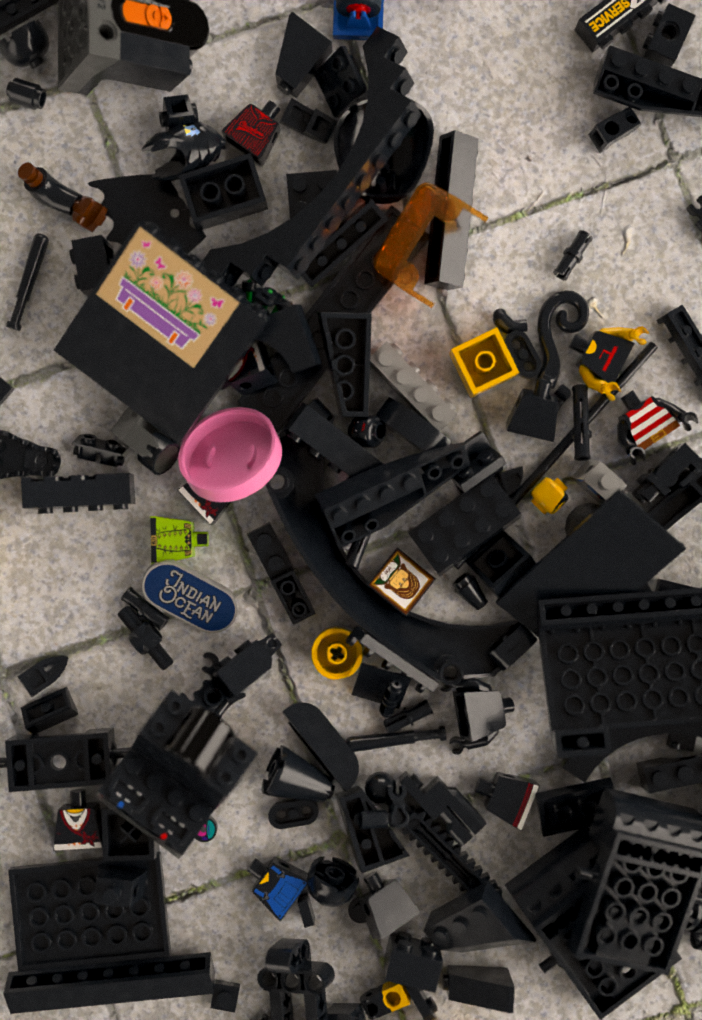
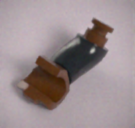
M29 162L20 166L18 176L24 180V187L33 198L54 210L72 216L74 222L90 232H93L97 226L103 224L108 208L99 204L91 197L83 196L61 184L42 167H35Z

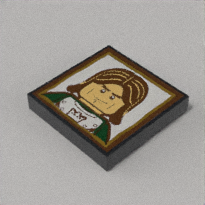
M397 547L365 587L403 618H406L436 578Z

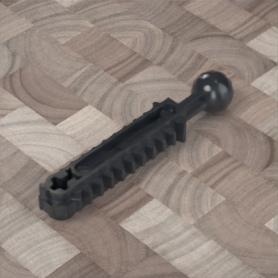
M375 772L365 782V793L374 803L390 805V800L386 796V789L389 786L393 787V794L398 796L396 793V781L386 772ZM403 800V803L406 804V811L409 814V822L402 828V833L404 835L410 833V841L417 839V848L424 846V855L431 854L430 859L432 863L439 861L437 864L438 869L446 868L445 876L453 875L452 883L457 884L460 882L459 889L461 892L464 890L468 892L489 881L502 897L503 891L501 886L497 885L496 880H489L488 872L482 874L483 869L481 865L474 867L476 864L475 859L467 860L468 852L460 853L462 848L458 844L453 846L454 839L452 837L446 838L447 832L445 829L439 831L440 825L438 822L431 824L433 819L430 815L425 817L426 811L422 807L416 809L414 806L410 807Z

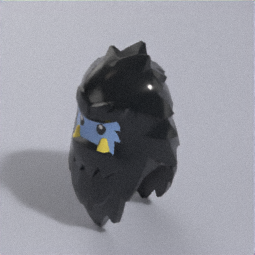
M200 121L189 126L179 124L169 129L168 132L156 133L141 149L142 152H155L166 148L176 149L171 160L156 169V173L151 177L154 180L174 181L179 179L178 175L206 167L211 162H216L220 157L221 149H226L225 144L227 142L214 128Z

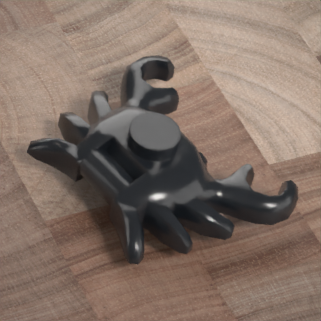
M207 652L204 653L203 657L210 659L212 666H204L202 671L208 674L211 680H204L202 682V687L193 693V701L189 700L184 693H180V696L195 706L193 710L195 713H191L187 720L203 717L198 726L202 721L208 723L210 720H213L211 726L218 730L219 722L225 711L233 703L243 699L246 693H240L233 698L226 694L212 676L217 671L214 666L219 663V658L215 654Z

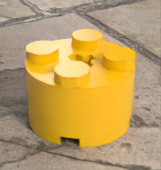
M331 626L324 629L316 637L311 650L312 661L316 670L324 677L329 679L346 678L354 674L359 668L363 654L361 643L357 640L353 646L346 644V639L352 630L342 626ZM338 646L341 647V653L344 655H338L336 658L332 657L333 652L331 648L337 649Z

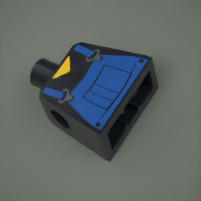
M274 857L268 866L255 858L247 869V872L257 878L252 888L253 894L280 922L308 885L307 872L278 857Z

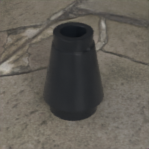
M466 572L453 582L454 591L476 610L483 608L488 603L474 575L471 576Z

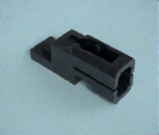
M405 771L399 776V782L402 786L406 787L411 796L433 820L439 815L445 820L447 833L460 847L473 837L470 833L471 831L476 835L487 824L481 814L456 787H448L438 776L423 789L421 787L424 784L416 774L410 775Z

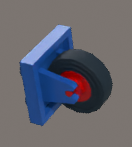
M334 0L333 39L367 40L377 26L383 29L384 0Z

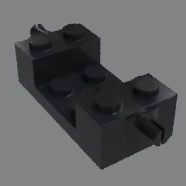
M114 728L89 729L85 733L40 737L39 734L16 735L5 741L6 757L0 758V768H7L9 792L103 785L117 767L118 759L124 758L131 747L117 748ZM55 755H62L65 758L66 765L64 768H57L54 765L53 758Z

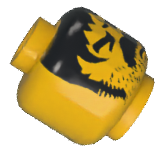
M546 477L531 491V496L533 497L531 502L544 515L547 512L555 514L569 499L565 492L568 487L558 478L553 481L551 478Z

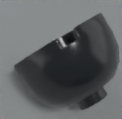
M39 19L36 22L33 20L11 32L10 41L7 42L5 37L0 41V53L13 66L23 68L30 65L32 69H35L45 62L42 57L48 52L49 38Z
M325 856L315 859L310 866L307 877V886L311 896L318 903L327 907H339L350 901L359 883V877L355 876L357 872L355 868L348 862L333 857L332 861L324 860Z

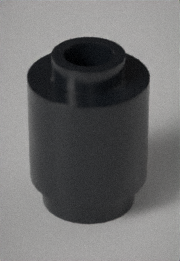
M14 78L13 81L8 83L6 95L13 104L32 110L42 109L45 105L46 90L38 84Z

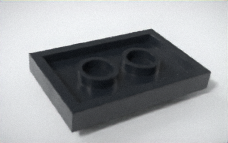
M608 777L535 793L542 836L546 837L579 830L584 825L591 827L604 787L614 789L611 778Z

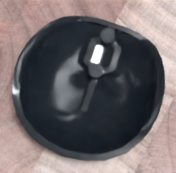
M368 99L351 106L340 117L335 127L334 152L339 169L349 155L360 131ZM414 101L421 113L420 118L402 140L401 145L396 148L387 160L385 166L372 180L370 186L360 196L362 200L366 201L370 197L376 204L399 202L415 189L421 179L431 152L434 127L432 118L426 108Z

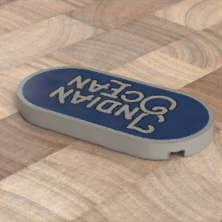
M176 560L156 562L144 574L142 580L143 594L147 601L158 609L206 633L222 632L234 623L238 611L237 601L233 592L222 584Z

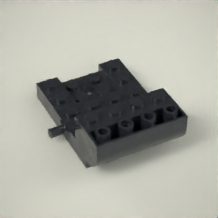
M604 787L588 834L599 846L600 851L592 869L579 866L576 868V878L589 880L567 946L575 957L669 976L693 905L698 904L702 906V894H698L702 883V814L694 808ZM628 935H634L632 941L623 944L624 939Z
M584 825L507 882L505 886L549 949L551 956L538 964L544 974L556 965L564 969L601 1020L661 974L633 968L626 973H621L623 966L575 957L568 948L567 944L589 880L576 878L575 871H577L576 868L578 866L592 869L600 851L599 846L588 835L590 828ZM628 935L624 939L623 944L632 941L634 935ZM678 952L672 966L682 959Z

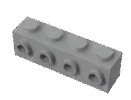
M386 341L370 357V366L416 414L441 431L457 415L454 411L456 409L455 405L448 398L443 400L436 393L438 388L429 379L425 381L419 375L421 373L420 369L413 362L408 364L401 357L403 352L394 343L390 345Z

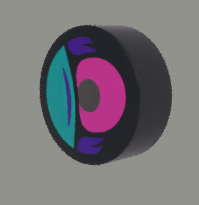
M210 816L195 838L196 840L208 842L215 837L218 825L212 816Z

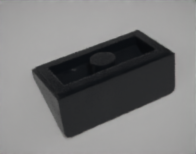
M67 687L21 707L25 729L31 734L42 732L78 715L77 708Z

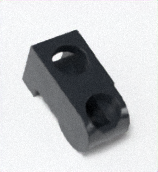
M628 107L596 124L589 133V137L599 153H602L612 144L634 132L641 125V122L633 109Z

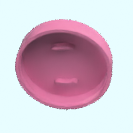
M246 407L227 408L202 419L185 437L178 455L179 469L191 489L198 496L214 502L236 501L255 493L273 477L281 461L282 444L273 424L263 413Z

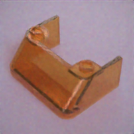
M428 182L422 183L416 188L377 252L373 262L374 268L379 274L400 289L433 308L435 302L414 290L419 280V272L414 265L406 260L434 215L443 221L450 222L455 220L464 210L484 224L489 217L440 187Z

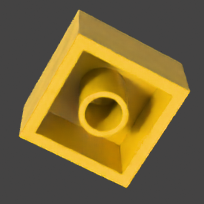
M497 327L452 348L449 352V356L470 399L519 374Z

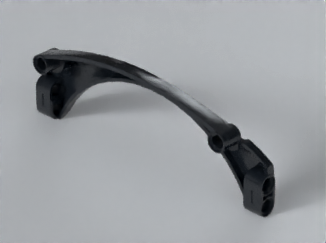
M315 398L308 404V406L333 424L335 416L319 398ZM284 427L282 429L283 431L278 435L282 444V457L273 477L275 475L282 476L284 478V485L280 489H273L270 479L265 484L281 521L306 564L332 598L369 634L399 657L447 685H456L462 678L495 677L501 670L504 671L536 643L538 639L517 620L489 625H462L429 619L414 612H410L406 618H403L365 587L369 582L357 569L343 564L347 554L343 547L339 549L315 497V494L325 490V457L322 456L318 459L307 451L310 447L302 440L298 444L288 436L290 431ZM448 666H454L457 669L455 677L451 679L445 678L443 675L444 669Z

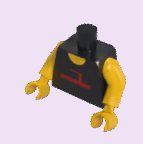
M639 326L636 329L624 327L601 328L599 331L593 332L588 340L575 334L569 348L581 354L576 362V366L579 368V374L587 387L601 394L605 393L610 401H614L615 397L610 392L612 390L621 392L619 385L615 381L635 344L632 341L635 339L638 344L645 345L647 341L642 338L639 339V336L643 333L650 334L649 331L643 326Z

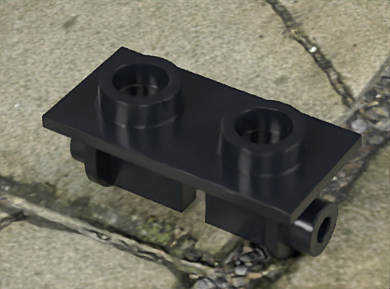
M80 434L72 442V445H75L73 455H77L79 459L96 462L97 454H100V464L116 468L124 464L125 457L122 455L127 449L116 440L97 439L92 434Z

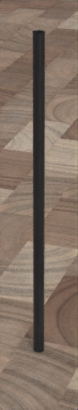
M649 342L616 379L615 382L619 385L620 389L658 349L653 342ZM612 390L610 393L615 396L619 391ZM605 393L589 409V424L610 402ZM574 427L510 497L515 506L574 442V439L571 437ZM471 555L466 557L464 560L459 562L454 567L459 570L462 567V565L471 557Z

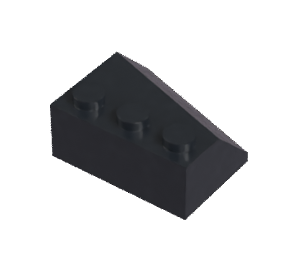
M489 881L431 911L423 930L439 950L460 953L534 943L537 940Z

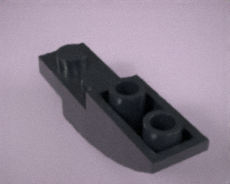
M270 522L248 532L247 536L292 624L294 625L316 614Z

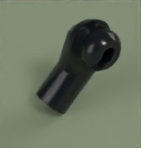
M500 308L493 312V322L503 333L528 331L526 319L513 321L506 314V311Z

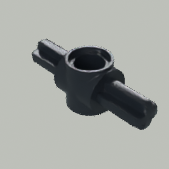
M130 606L121 609L118 612V617L131 631L128 639L133 647L142 655L148 653L161 670H166L171 666L174 661L161 646L160 642H162L163 637L158 629L149 621L143 623Z

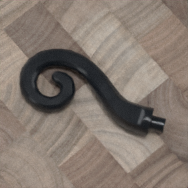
M566 290L553 294L544 302L538 315L537 330L543 353V365L537 378L551 381L550 389L555 388L560 374V358L550 326L551 317L555 309L561 304H571L578 311V318L573 323L567 321L565 310H560L557 313L556 324L565 333L579 332L585 327L589 319L587 302L579 293Z

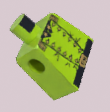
M150 516L151 564L164 560H181L195 557V547L209 546L208 531L195 532L194 522Z

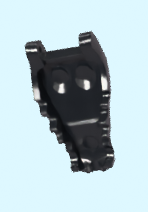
M0 430V479L33 475L54 476L58 473L61 465V455L58 450L37 445L8 431Z

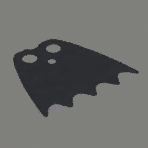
M153 174L108 178L88 183L89 186L98 188L104 193V200L101 205L108 208L105 215L109 216L114 222L112 231L106 237L107 241L117 242L122 245L136 222L144 221L154 223L164 234L178 241L182 245L181 250L187 254L207 237L203 230L197 232L195 228L191 227L189 223L191 217L189 208L184 200L179 197L172 181L154 180L151 178ZM172 209L179 211V215L175 218L170 214Z

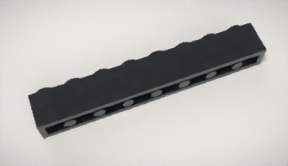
M211 952L15 971L8 972L3 994L10 1014L214 994L215 969Z

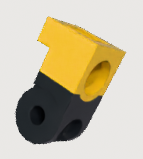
M388 981L378 986V988L368 990L359 1000L368 1018L372 1020L410 1005L411 997L405 985Z

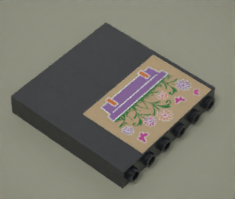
M150 221L136 222L54 351L177 444H180L196 425L271 318L266 315L267 310L258 303L252 304L245 299L246 294L235 286L231 288L224 283L225 278L214 270L210 272L202 266L204 262L194 254L188 255L181 250L182 245L171 237L167 239L160 234L161 229Z

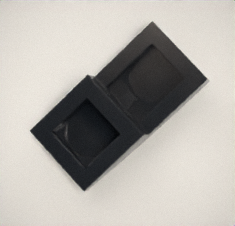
M291 98L279 123L311 139L327 144L337 120L316 108L312 110Z

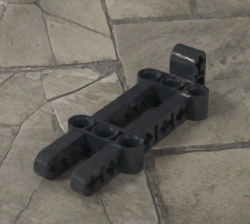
M280 939L268 949L265 959L266 966L257 975L259 986L269 992L271 1020H294L291 993L304 994L306 1020H328L325 989L335 979L334 969L326 962L311 961L310 944L307 939Z

